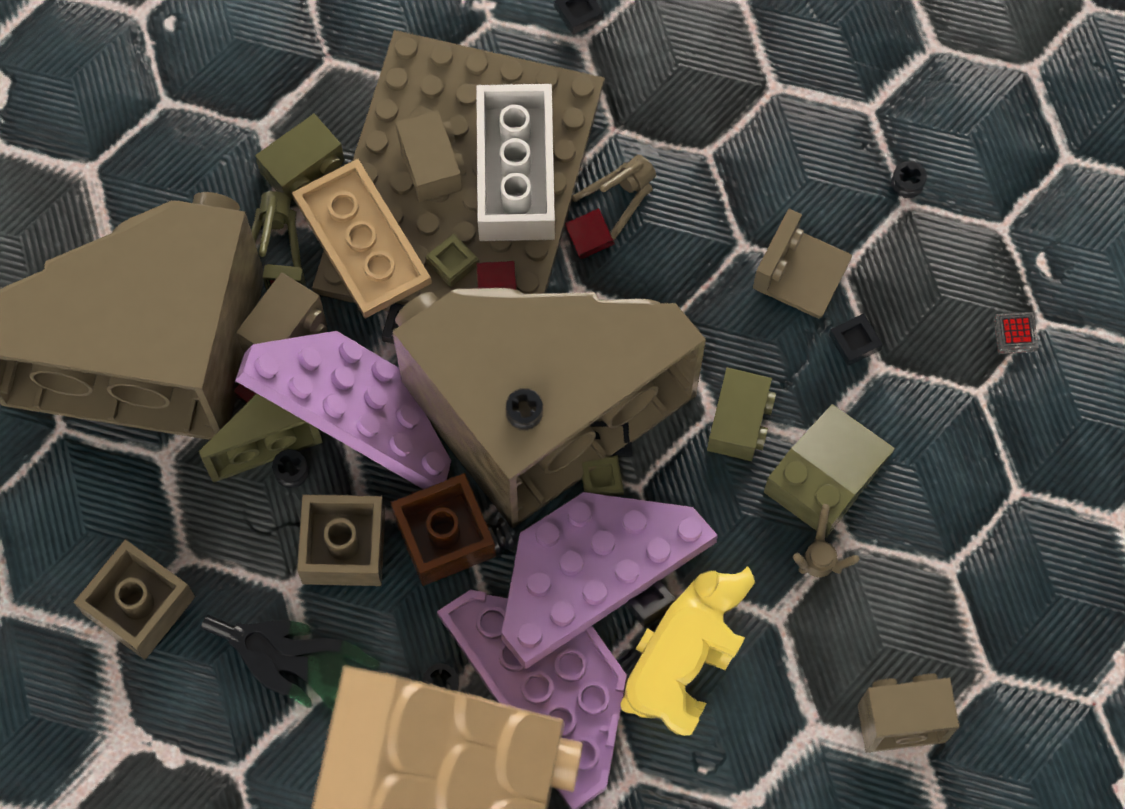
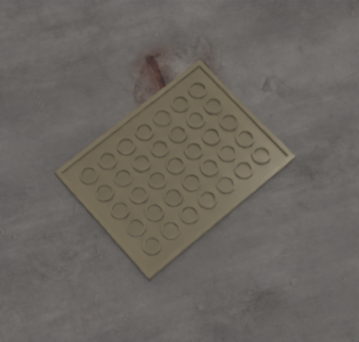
M394 30L353 161L359 159L431 277L432 284L396 303L406 305L413 298L425 292H433L440 299L454 289H478L477 267L450 287L426 262L425 256L452 234H455L479 259V263L515 261L516 290L521 291L523 294H546L603 91L604 77ZM552 84L555 240L479 241L477 85ZM439 109L443 123L450 121L455 137V143H452L451 147L454 154L461 153L466 175L461 176V191L419 203L398 140L396 121ZM324 251L312 286L313 292L318 295L355 303ZM388 306L387 308H385V309H383V310L389 311L390 306Z

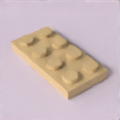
M359 159L292 192L295 203L365 319L432 284L429 273Z

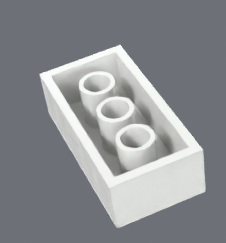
M552 84L477 85L479 241L555 240Z

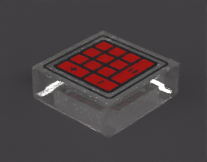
M1034 312L995 315L994 326L998 354L1037 351L1039 345Z

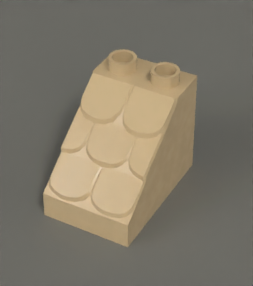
M344 666L313 809H548L552 788L574 792L583 742L562 738L565 727L563 719L397 676Z

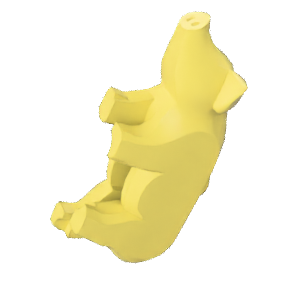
M748 566L736 574L718 573L716 571H707L700 574L669 607L655 632L647 628L636 647V650L642 654L625 685L624 697L620 703L623 712L636 714L641 718H660L670 731L682 736H689L693 733L707 703L697 701L686 692L685 686L698 675L704 663L726 670L730 661L741 647L745 638L734 634L723 621V614L738 606L755 584L753 574Z

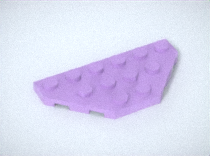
M338 331L252 344L245 352L235 379L236 382L422 489L447 480L451 460L428 417L402 383L400 370L397 366Z
M583 492L520 533L503 622L502 641L526 670L627 603L631 598L636 597L651 587L658 580L663 579L717 543L718 535L693 507Z
M467 591L438 610V617L497 703L563 719L565 727L562 738L583 742L574 792L556 788L569 809H579L607 788L621 710L620 703L623 699L627 674L593 626H590L525 670L502 641V628L508 598L486 595V592Z

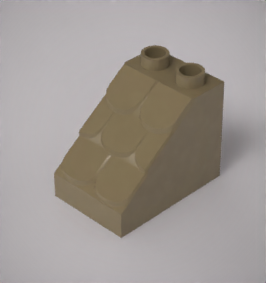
M212 192L195 194L192 203L176 200L169 201L129 218L118 225L111 234L45 261L43 271L1 288L0 405L210 440L231 420L236 400L234 390L239 385L235 379L244 356L236 331L258 304L264 282V270L245 211H239L240 206L233 199Z
M509 288L454 289L440 299L433 292L422 293L409 301L399 311L395 319L399 327L392 331L402 383L424 411L435 431L512 529L580 481L583 475L582 462L611 457L619 449L624 448L628 443H624L623 426L621 425L629 422L630 442H634L695 398L706 342L704 336L676 303L661 304L650 299L599 300L595 292L523 294L521 291ZM521 388L535 391L543 402V417L536 427L529 430H520L513 427L508 422L506 416V401L509 395ZM527 401L519 402V409L513 408V411H520L521 416L525 418L530 416V410H536V407H529ZM595 421H604L608 427H590L589 425ZM594 431L599 433L600 439H595L596 433ZM596 466L588 467L589 473L596 468Z

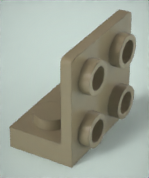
M788 208L756 270L753 289L821 319L851 261L852 255L805 234L804 230L799 228L802 214Z

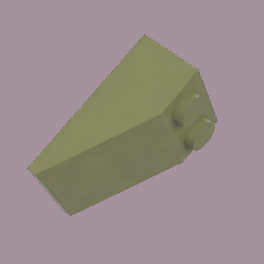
M256 394L199 450V453L214 483L269 463L281 451L287 449L301 451L323 442L318 428L261 395Z
M831 404L795 443L770 474L764 493L816 531L821 507L823 504H828L830 508L825 533L827 538L894 452L895 448Z

